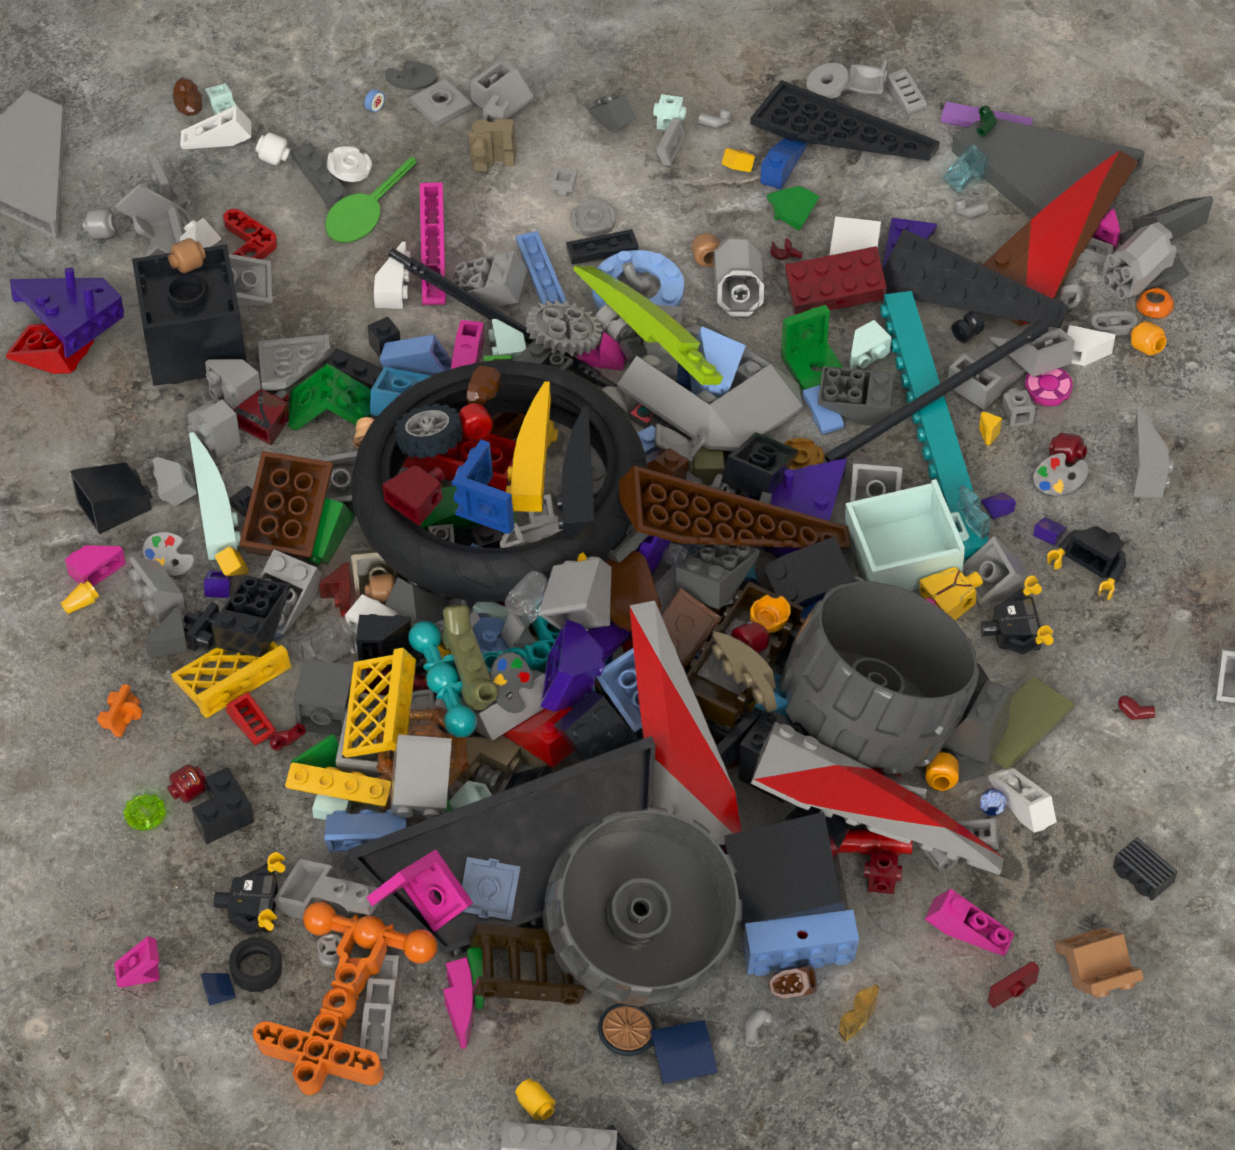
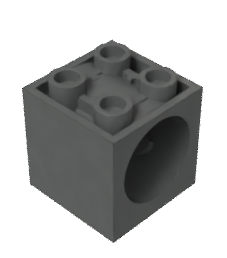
M304 659L293 702L296 723L302 724L306 732L341 736L350 695L353 665L344 662L333 663L319 659Z

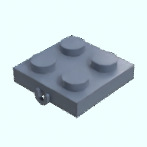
M467 857L462 887L473 904L462 912L478 915V918L489 919L491 917L511 921L520 866L499 863L500 860L489 858L487 861Z

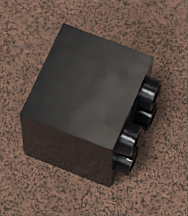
M227 244L203 248L206 258L203 259V265L188 273H182L177 268H172L168 260V255H171V253L132 259L153 386L179 384L184 381L207 378L205 365L207 360L243 359L247 362L240 311Z

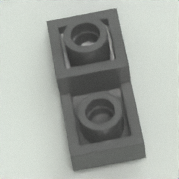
M1175 258L1173 266L1165 268L1145 288V291L1155 288L1164 282L1171 286L1190 274L1180 258Z

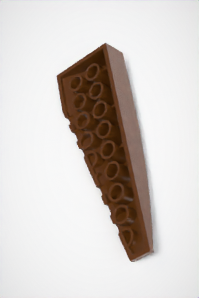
M635 465L619 481L620 503L635 530L640 533L681 544L805 548L835 537L840 549L850 548L848 526Z

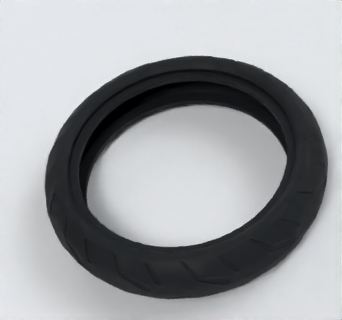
M512 360L484 361L446 370L416 383L398 395L374 419L359 445L353 467L352 503L360 527L372 548L394 571L415 584L436 593L475 602H507L531 599L544 595L553 566L561 565L565 561L577 562L579 554L583 552L587 558L598 557L604 562L608 560V552L614 550L625 538L626 531L631 525V521L620 503L619 481L634 465L647 469V460L641 439L626 412L602 389L597 388L596 385L574 373L571 374L568 371L549 365ZM480 365L495 368L501 374V385L496 396L483 404L489 414H527L543 383L550 382V420L573 430L582 408L588 406L590 445L597 452L606 469L603 486L594 500L596 538L565 540L563 529L549 537L525 545L506 548H478L453 543L427 532L384 501L382 484L397 476L403 463L408 458V453H402L397 443L394 430L397 420H401L403 414L410 413L411 409H419L427 404L428 406H433V404H440V406L448 405L451 409L455 408L457 413H459L464 406L469 405L467 403L469 382L474 370Z

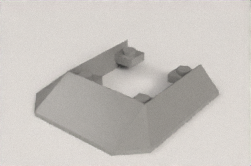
M700 317L697 318L695 325L687 329L695 338L702 326L730 338ZM747 348L744 349L734 376L742 381V383L720 398H717L707 390L694 395L666 376L665 373H667L669 365L652 353L642 359L636 356L617 385L618 389L692 439L701 427L706 428V439L702 446L710 450L735 451L755 432L765 436L801 411L803 407L799 383Z

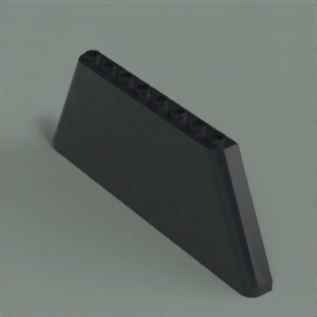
M652 736L350 848L348 853L351 861L378 888L398 872L434 850L438 851L461 886L467 857L487 861L489 858L500 860L499 863L520 866L511 921L491 917L489 919L478 918V915L461 912L440 929L433 932L404 888L388 896L419 929H425L433 934L437 940V947L444 954L450 952L451 957L466 952L465 946L470 945V936L476 923L517 927L526 923L528 928L542 923L541 917H543L545 908V894L549 877L557 859L566 846L581 831L606 815L616 811L621 813L643 811L647 807H652L656 745ZM435 890L434 894L436 898L442 901L441 894L437 890Z

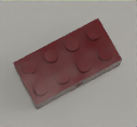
M877 246L785 264V278L794 315L826 305L829 310H835L884 300V294L887 291Z

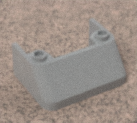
M142 184L136 186L115 205L117 210L133 219L134 229L139 235L149 238L152 250L144 257L171 253V246L180 242V237L186 232L183 228L192 221L185 209Z

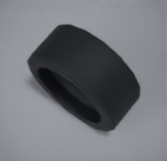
M262 937L248 938L237 944L230 954L229 967L234 983L243 990L261 992L269 989L278 982L282 974L280 952L277 946L270 940ZM252 954L266 955L272 961L270 969L260 975L242 973L240 963Z

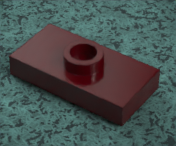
M1031 961L992 985L989 991L988 1003L995 1008L1011 997L1017 998L1022 995L1027 987L1037 982L1040 969L1038 965Z

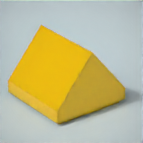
M981 412L979 431L984 443L988 446L1000 434L1002 418L987 412Z

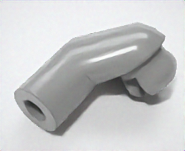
M721 109L718 116L701 113L698 123L717 128L731 121L732 118L730 116L732 112L729 109Z
M765 1008L756 1009L745 1021L746 1046H757L759 1044L758 1029L761 1025L767 1026L768 1023L772 1022V1013L766 1011Z

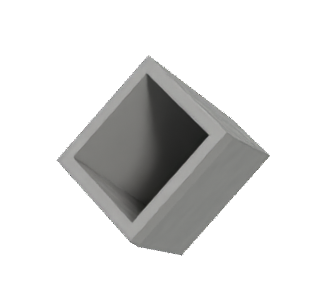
M589 557L586 561L580 562L565 561L561 565L553 566L539 615L559 630L562 629L566 619L581 624L585 629L610 626L611 567L598 557Z
M398 735L393 756L391 814H397V816L402 818L418 815L430 819L445 813L452 738Z

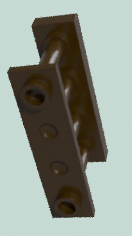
M476 923L470 936V947L482 949L483 977H478L472 989V995H479L484 998L503 997L562 1002L565 1005L580 1003L586 992V987L575 985L574 977L570 973L566 975L562 970L563 983L547 981L546 954H555L548 931ZM493 949L508 951L510 979L494 978ZM519 951L533 952L535 954L536 981L521 980Z

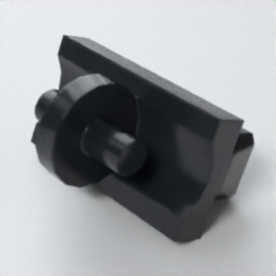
M211 602L204 612L198 611L196 614L190 612L184 616L183 620L186 623L184 631L187 632V637L191 642L189 649L196 651L200 646L210 650L215 644L214 635L211 633V626L220 614L218 604Z

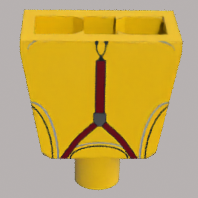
M952 567L919 580V593L924 599L930 598L934 600L938 608L945 611L954 620H957L976 604L975 588L981 586L983 581L976 571L965 577L957 567Z

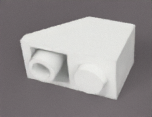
M1069 325L1067 334L1075 340L1071 363L1085 366L1112 354L1115 334Z

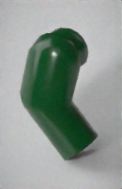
M987 105L979 109L982 124L977 128V133L982 137H985L997 123L993 111Z

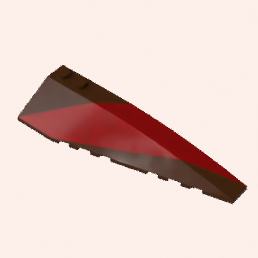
M1121 150L1116 152L1047 205L983 263L982 266L1055 299L1061 285H1064L1072 268L1074 269L1080 254L1085 251L1099 228L1101 220L1109 212V207L1117 199L1120 189L1128 181L1138 161ZM1011 320L1018 326L1029 324V322Z

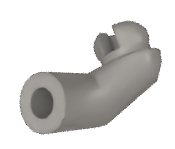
M963 198L954 201V210L959 215L973 218L988 213V206L985 202L969 206L966 205V200Z
M627 262L622 265L627 283L638 292L650 289L649 279L646 277L640 279L637 276L633 262Z

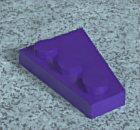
M892 218L883 268L903 229L928 240L935 233L937 224Z

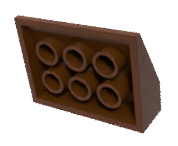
M262 451L239 543L246 553L270 557L275 549L293 558L312 557L333 470V462Z

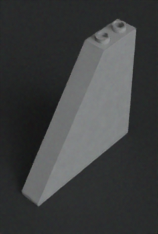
M26 90L0 116V212L57 238L60 230L65 140L63 106Z

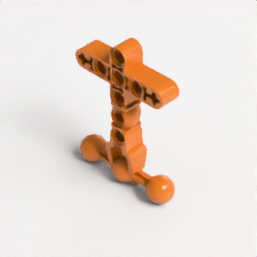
M316 901L310 904L304 911V927L315 936H324L331 931L344 934L336 949L339 957V964L335 972L336 980H333L331 983L332 989L328 990L323 996L322 1008L319 1010L320 1014L315 1018L309 1033L269 1021L257 1024L252 1033L253 1039L262 1054L295 1064L293 1078L298 1089L305 1095H313L319 1092L327 1074L365 1085H375L383 1079L384 1069L376 1053L341 1042L344 1034L343 1028L347 1027L346 1020L350 1019L355 1013L356 1001L359 999L358 995L364 989L368 978L379 973L388 950L386 946L403 950L405 956L415 964H424L431 961L436 955L438 946L433 934L425 929H416L409 934L394 931L393 924L386 926L375 915H366L359 919L356 914L350 919L337 915L335 909L328 903ZM355 942L363 949L372 950L368 958H350ZM348 978H354L353 981L344 983ZM344 1002L343 1005L339 1007H334L336 1003ZM334 1026L332 1030L324 1031L326 1027ZM293 1043H298L296 1047L292 1049H287L289 1045ZM324 1050L321 1055L313 1056L315 1052ZM349 1058L346 1063L339 1064L341 1059ZM307 1075H313L310 1080L302 1081Z

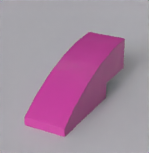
M466 957L446 963V976L450 987L443 989L444 1003L461 1049L467 1047L474 1017L472 978Z

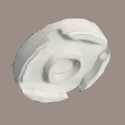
M343 146L335 148L332 153L328 154L327 168L336 178L343 181L356 182L369 176L372 161L365 152L363 155L355 147Z

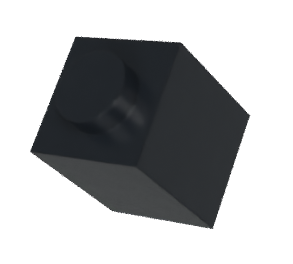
M388 316L368 325L369 345L379 358L385 343L400 340V331Z

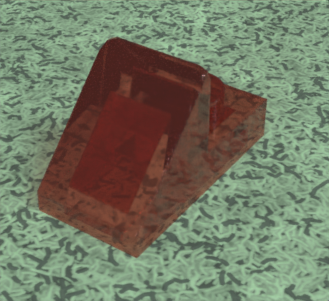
M349 562L340 565L319 584L321 598H334L335 608H340L341 618H345V614L351 608Z

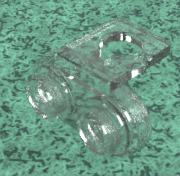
M540 572L528 573L506 596V610L514 616H521L528 612V621L533 623L539 616L540 607L538 610L537 607L542 604L548 585L546 576Z

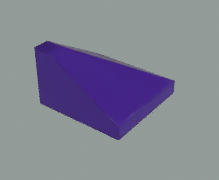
M1004 492L981 500V503L992 519L1015 511L1016 501Z

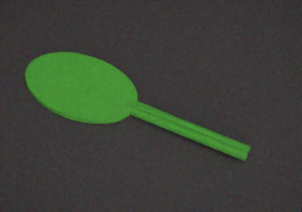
M410 157L371 195L358 193L339 200L330 209L326 217L325 229L328 236L337 242L348 243L357 241L369 234L379 220L380 205L378 200L417 164L415 158Z

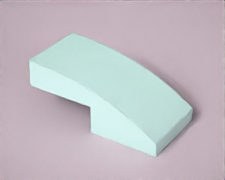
M226 83L205 89L206 96L215 115L236 106L233 101L232 92Z

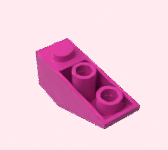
M460 320L451 369L480 362L485 342L483 322Z
M951 888L933 899L925 917L926 921L946 935L1001 956L1006 955L1014 937L1012 931Z

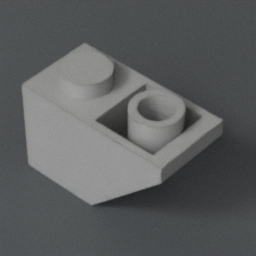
M159 457L153 458V474L158 484L157 493L163 501H167L175 507L198 493L195 476L180 463Z

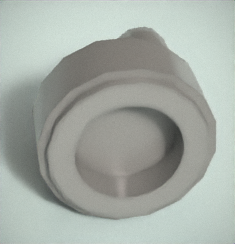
M1066 285L1060 289V299L1070 309L1075 308L1084 297L1083 288L1079 285Z

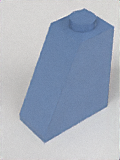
M434 334L387 342L384 344L382 354L380 355V362L383 367L426 375H434L450 370L452 364L451 358Z

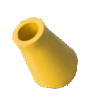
M87 580L85 583L80 582L60 604L65 612L70 615L74 611L95 603V599L99 595Z

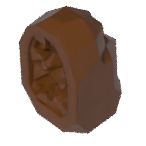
M181 77L174 86V104L178 111L186 116L197 115L202 110V94L198 91L197 85L192 80Z
M480 365L474 370L467 390V403L483 405L487 400L496 396L501 385V374L495 368Z
M812 965L780 970L774 973L769 980V989L775 996L784 999L813 994L817 992L815 970Z

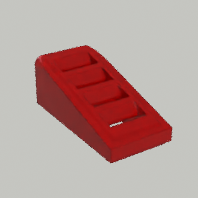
M249 692L226 705V713L255 746L277 732ZM245 707L248 708V710L244 713H239V711L244 709ZM251 714L254 715L253 718L249 719L248 721H245L244 718L248 717ZM257 721L260 722L259 725L255 726L252 729L250 728V725H252L253 723ZM262 728H265L267 730L265 733L259 735L258 737L255 735V733L261 730Z

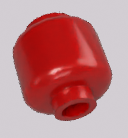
M473 403L464 406L460 410L459 415L462 429L467 439L473 441L481 440L490 434L493 422L483 405Z

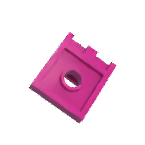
M437 850L432 851L404 868L366 897L370 904L374 906L391 894L404 888L433 932L440 929L473 904ZM435 890H437L441 894L442 901L436 898L434 894Z

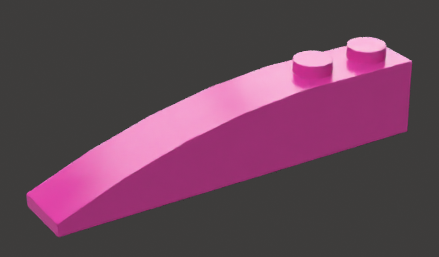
M443 182L420 183L421 263L445 277ZM422 279V305H445L446 293Z

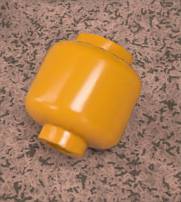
M1144 321L1135 326L1131 331L1132 347L1146 355L1153 356L1161 352L1166 345L1165 331L1151 322Z
M940 752L931 763L925 765V780L929 787L934 790L946 791L952 789L959 780V764L953 755Z

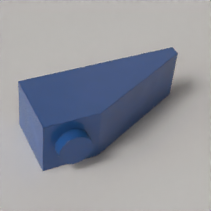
M784 138L772 147L761 164L760 183L781 190L804 152L807 143Z

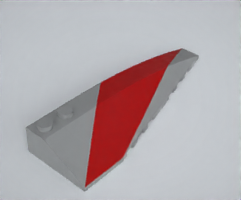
M656 601L630 605L643 738L652 736L656 745L653 807L665 808L668 810V813L680 816L691 822L696 820L710 831L709 835L717 842L721 849L726 848L724 836L742 832L736 790L721 759L717 745L710 733L706 719L689 683L684 667L680 662Z
M774 723L762 746L751 784L798 807L809 810L813 806L821 809L820 813L824 812L827 817L831 818L833 814L842 816L848 824L856 826L863 823L871 832L907 844L912 840L921 843V849L932 852L933 848L942 850L948 858L956 860L962 857L971 866L998 875L1002 872L1004 858L965 827L918 795L875 770L819 743L814 737L804 736L796 732L789 725Z

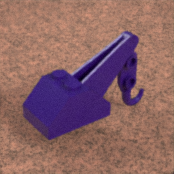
M566 619L547 657L540 707L556 712L577 705L585 698L586 694H589L594 689L595 677L601 676L605 667L604 661L628 640L632 632L617 628L611 621L610 626L589 628L586 631L581 624Z

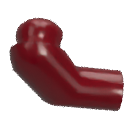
M1128 695L1119 698V709L1129 719L1155 718L1154 705L1140 706Z

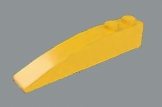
M544 382L535 396L517 438L513 467L508 466V482H511V486L506 487V492L512 495L513 511H543L551 404L550 382Z

